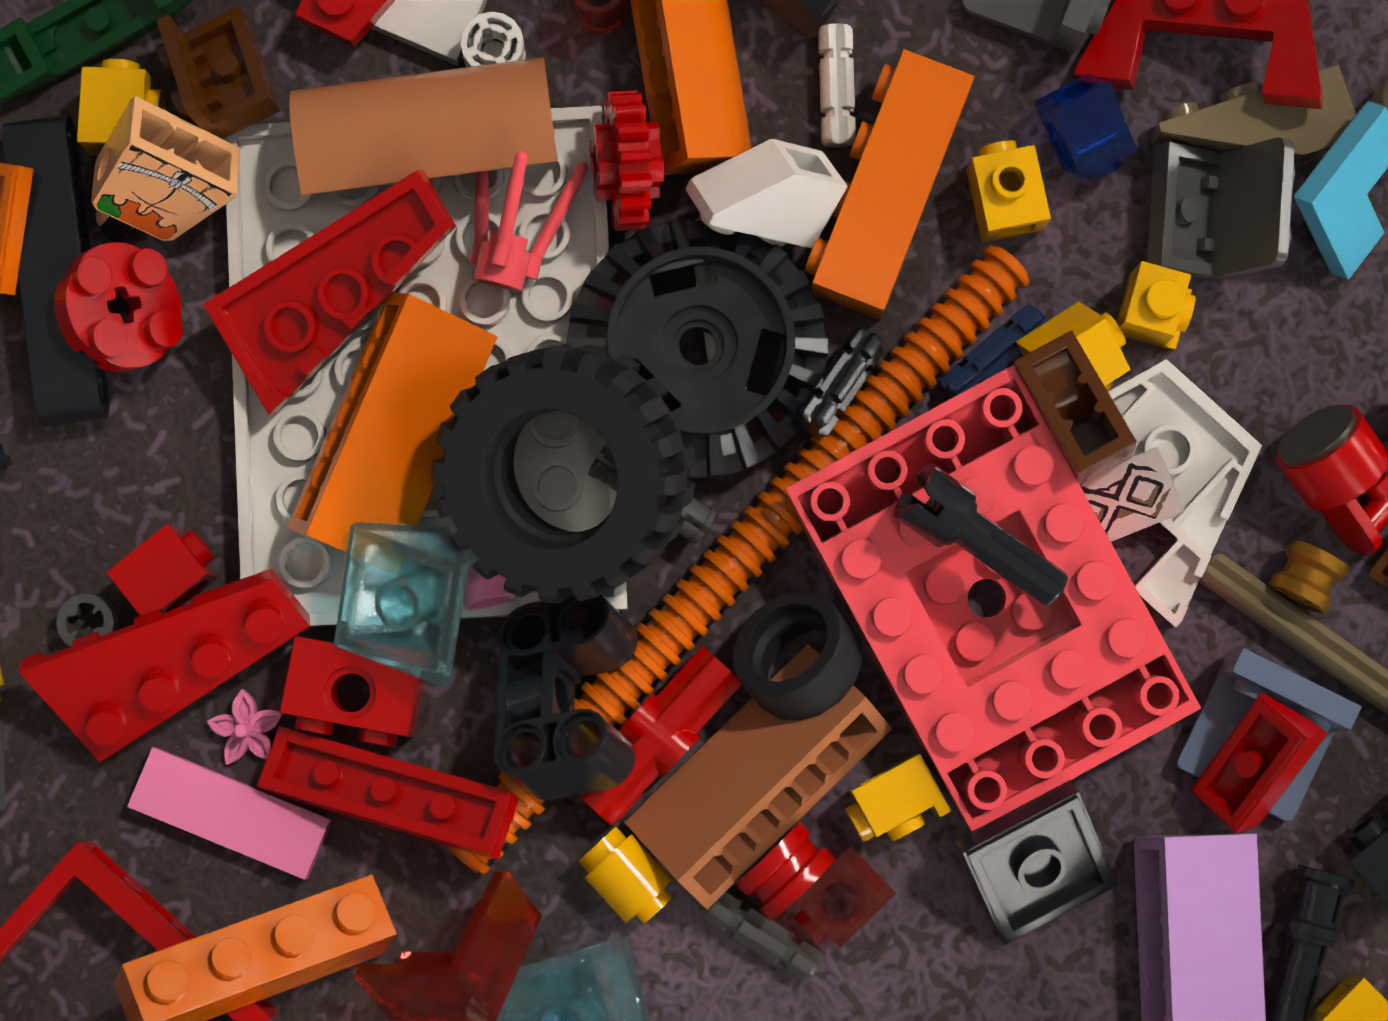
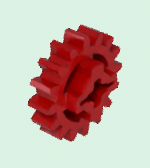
M638 90L607 92V98H604L605 114H602L603 124H593V137L589 144L593 193L596 201L608 200V215H611V226L615 228V231L641 230L646 228V225H649V209H652L651 198L660 197V184L664 182V160L660 144V127L656 121L646 122V107L642 105V94L638 93Z

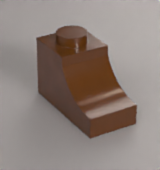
M1072 330L1014 361L1018 373L1079 485L1132 457L1137 441Z

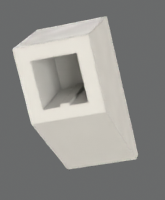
M771 138L691 178L685 190L700 211L701 220L708 227L719 233L732 235L737 231L758 236L772 245L785 246L786 243L813 248L815 241L818 240L848 186L823 151Z

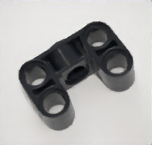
M603 595L583 601H578L575 596H570L561 603L537 601L517 607L506 617L499 634L501 644L499 683L495 693L497 710L496 744L494 748L495 764L507 777L539 800H553L597 792L620 785L628 778L634 768L636 758L634 747L622 733L599 713L591 709L574 710L575 685L581 684V677L612 671L627 663L637 648V630Z

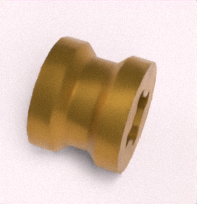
M1291 540L1286 549L1288 561L1283 571L1273 574L1268 586L1294 604L1314 613L1326 615L1332 604L1329 594L1335 583L1344 581L1349 567L1337 557L1303 541Z

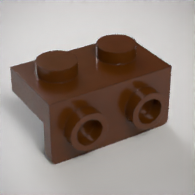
M240 6L185 33L181 31L169 14L157 19L163 43L157 45L156 50L167 74L172 80L176 81L178 89L172 91L170 95L181 119L191 124L196 123L199 128L224 139L280 112L251 22Z

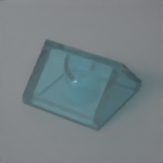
M357 522L351 525L334 646L441 687L450 684L469 561L463 550L459 552L448 538L452 535L449 527Z

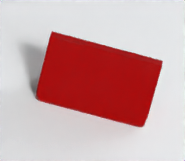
M1265 693L1259 694L1190 791L1235 834L1256 828L1262 823L1310 759L1327 733L1313 721Z

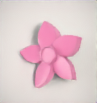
M241 689L232 704L233 715L222 714L207 721L212 730L223 737L231 736L224 749L226 765L240 760L246 754L248 748L256 756L267 759L273 743L265 732L276 728L284 716V713H280L278 710L257 711L255 699L245 689Z

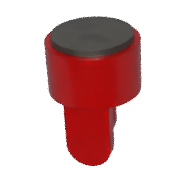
M1351 405L1327 406L1304 417L1285 434L1279 444L1276 463L1305 505L1310 509L1320 510L1337 536L1348 548L1360 555L1372 556L1382 545L1380 532L1388 524V451L1357 407ZM1365 493L1369 501L1362 508L1356 498Z

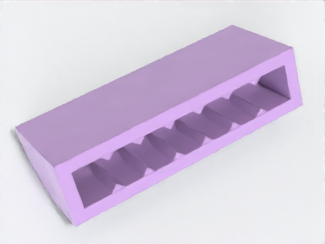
M1257 834L1133 836L1141 1021H1266Z

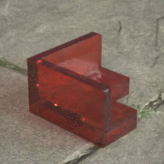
M494 871L481 900H478L454 953L402 952L396 965L359 964L353 977L391 1021H496L542 918V914L508 871Z

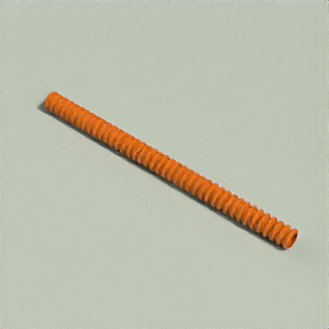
M988 245L984 249L983 255L985 259L983 261L975 259L970 265L972 273L970 275L961 274L956 281L959 287L956 290L948 288L943 295L945 302L943 304L936 302L930 308L932 316L929 319L922 317L917 322L919 330L916 333L909 331L903 339L906 344L903 347L895 346L891 350L892 359L890 362L882 360L877 366L878 375L876 377L873 375L867 377L864 382L866 388L863 391L859 390L852 399L853 402L842 414H839V420L830 434L824 438H817L813 435L810 438L813 445L809 449L802 447L797 452L799 460L795 464L788 462L783 469L786 474L782 479L775 476L770 481L773 487L770 492L761 491L757 495L758 505L755 508L748 505L743 510L746 518L741 523L734 520L730 524V529L733 532L728 537L720 535L716 540L719 547L714 552L707 549L703 554V558L706 561L700 567L694 564L689 569L692 576L687 581L680 579L676 583V587L679 590L674 596L667 593L662 598V601L665 603L662 609L658 611L653 608L649 612V616L652 618L646 626L639 623L635 627L638 633V643L631 659L620 668L595 674L598 678L591 685L585 682L580 687L584 693L578 699L575 698L574 710L591 709L603 716L613 726L616 723L622 726L627 721L624 714L630 708L636 711L641 706L637 700L643 693L650 696L654 692L651 686L658 678L663 682L668 677L665 669L670 664L677 667L681 663L678 655L684 649L691 652L695 647L692 640L697 635L704 637L708 633V629L705 626L711 620L717 623L722 618L719 611L724 605L731 608L736 601L733 598L737 591L745 593L749 589V585L746 583L751 576L758 579L763 573L760 566L764 562L772 564L776 559L773 552L778 547L784 550L790 544L787 537L791 533L798 535L803 530L785 488L876 440L885 431L890 432L896 429L895 420L898 417L905 419L910 414L908 406L911 402L919 404L923 400L922 390L924 388L932 390L937 384L935 376L937 374L945 376L950 370L948 362L951 359L959 361L964 355L961 348L964 345L971 347L977 341L975 333L977 331L985 332L990 327L988 319L991 316L998 318L1003 313L1002 304L1004 302L1011 304L1016 299V288L1025 289L1029 285L1028 273L1017 259L998 246ZM501 772L498 778L502 782L496 788L513 792L519 798L504 844L508 842L513 845L518 840L514 833L520 827L524 830L530 827L531 822L528 818L534 812L540 815L545 810V807L542 805L545 800H539L531 796ZM447 846L475 873L480 872L485 875L490 870V866L487 863L491 858ZM502 850L499 859L504 855V852Z

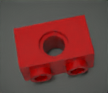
M295 636L280 713L297 716L295 729L333 735L335 723L360 728L359 741L396 747L398 735L414 737L428 662L421 659ZM360 675L369 685L370 697L362 709L356 712H349L339 702L338 689L346 678Z

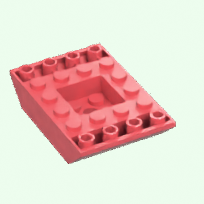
M1015 365L1006 368L785 488L814 553L931 768L971 832L1059 785L1076 778L1201 709ZM933 463L975 492L977 511L1066 572L1068 581L1062 595L1050 605L1041 604L955 543L949 546L936 547L894 518L895 506L901 494L911 493L925 504L929 500L930 496L927 495L925 489L917 482L916 474L927 464ZM982 579L995 582L1001 589L1003 596L999 610L988 617H981L975 614L968 604L970 588L974 583Z

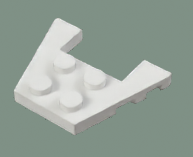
M1166 359L1113 388L1108 393L1137 441L1132 457L1158 446L1186 509L1184 513L1159 522L1175 536L1176 540L1134 585L1139 595L1176 628L1186 614L1188 604L1200 578H1202L1212 557L1213 549L1226 521L1233 511L1262 445Z

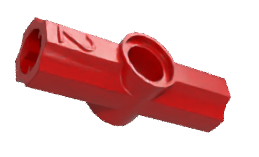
M703 646L672 677L673 679L658 695L653 693L618 730L630 741L635 751L634 768L628 778L616 787L579 795L585 803L611 826L631 809L642 797V793L658 776L662 779L701 737L698 732L741 686L738 678Z

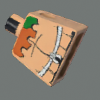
M134 96L129 101L95 163L91 203L97 210L96 221L99 227L106 234L114 238H123L133 228H137L162 241L176 239L230 202L237 195L240 148Z

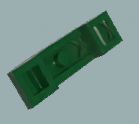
M67 0L30 22L25 21L21 17L0 28V104L59 82L82 70V67H87L135 42L158 27V18L166 14L173 17L194 0Z

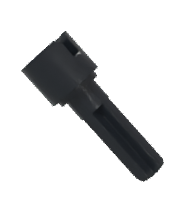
M927 464L916 474L917 482L925 489L927 495L930 496L926 504L911 493L901 494L895 506L894 518L936 547L949 546L955 543L1041 604L1050 605L1064 592L1068 581L1066 572L977 511L976 493L935 464Z

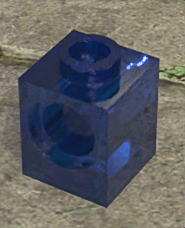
M1088 73L1033 101L1061 168L1081 179L1086 177V179L1092 180L1104 177L1121 166V158L1137 151L1113 88L1107 80Z

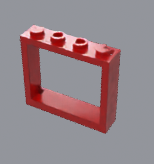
M81 841L73 846L0 927V963L77 878L157 951L188 941L197 936L93 841ZM266 999L226 1014L234 1021H273L280 1012Z

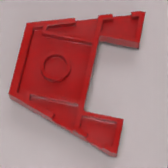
M1116 0L1102 22L1098 34L1093 37L1076 65L1074 74L1080 85L1134 90L1147 31L1272 42L1262 88L1264 104L1322 109L1324 102L1309 0Z

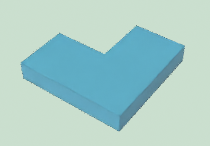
M1370 101L1363 105L1294 194V199L1330 273L1347 280L1351 278L1384 234V230L1367 194L1388 168V110L1386 106Z

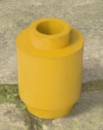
M614 827L578 861L589 873L584 877L586 881L625 923L636 915L645 924L672 899V896L664 888L673 878L632 834L626 838L617 827Z

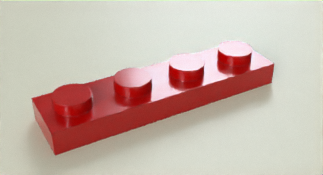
M282 726L278 728L257 787L269 794L497 861L519 802V798L510 791Z

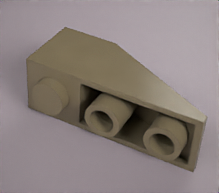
M1335 65L1319 71L1324 99L1322 109L1264 104L1262 89L1258 90L1256 82L1237 86L1221 94V103L1199 110L1197 102H1189L1165 111L1160 115L1163 122L1157 124L1148 138L1151 146L1174 142L1216 152H1224L1280 137L1289 139L1294 143V165L1297 167L1322 159L1356 116V112L1339 65Z

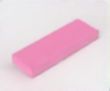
M152 747L127 806L304 880H307L310 876L333 820L157 747Z

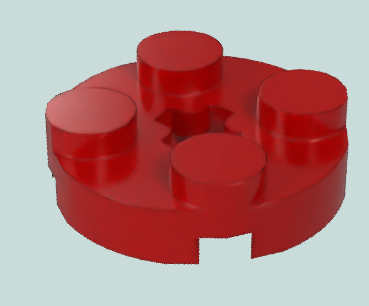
M120 242L98 245L78 255L68 265H71V267L67 270L65 279L58 282L54 295L56 320L64 339L76 353L84 351L91 359L100 362L94 366L105 371L123 373L142 368L159 360L170 347L176 345L182 338V310L177 287L168 272L164 257L151 248L139 249L131 244ZM116 293L120 294L128 303L130 313L127 315V323H123L119 313H110L108 309V302L116 298Z

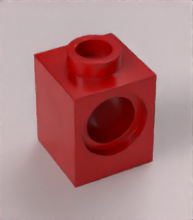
M169 524L162 527L106 572L140 616L158 609L163 614L182 607L217 579L216 575L207 565L215 559V556L193 529L182 534L179 529Z

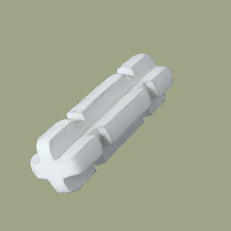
M827 24L821 26L818 35L819 55L824 56L823 59H820L819 64L820 111L825 114L821 122V142L826 147L843 148L852 146L856 138L855 117L850 116V113L854 112L855 108L854 59L849 57L853 50V29L848 24Z

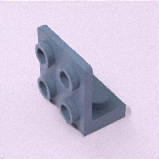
M1245 648L1228 651L1175 761L1176 767L1199 778L1258 695L1265 693L1313 721L1327 733L1324 740L1269 812V814L1283 821H1292L1335 731L1351 730L1362 706Z

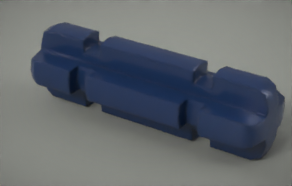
M1030 304L1025 305L1009 319V322L1012 324L1009 328L1006 329L1001 325L964 357L967 364L962 368L958 363L952 367L939 381L946 395L951 399L1012 366L1015 360L1022 357L1016 341L1048 321L1042 312Z

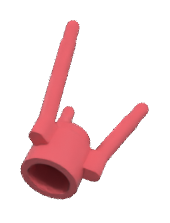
M518 151L515 155L499 230H491L489 240V172H477L474 243L469 259V264L475 265L473 280L494 287L521 292L525 278L538 279L542 259L589 170L586 162L577 164L530 252L526 251L528 239L513 234L528 160L527 153Z

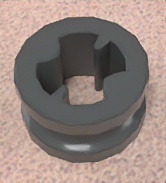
M86 593L72 596L65 601L58 611L56 620L58 634L64 643L72 647V641L84 635L82 631L73 630L72 622L73 618L83 616L84 606L94 605L95 608L92 613L100 616L103 615L104 619L103 627L93 629L92 633L98 632L102 636L118 630L120 621L117 610L111 602L101 596Z

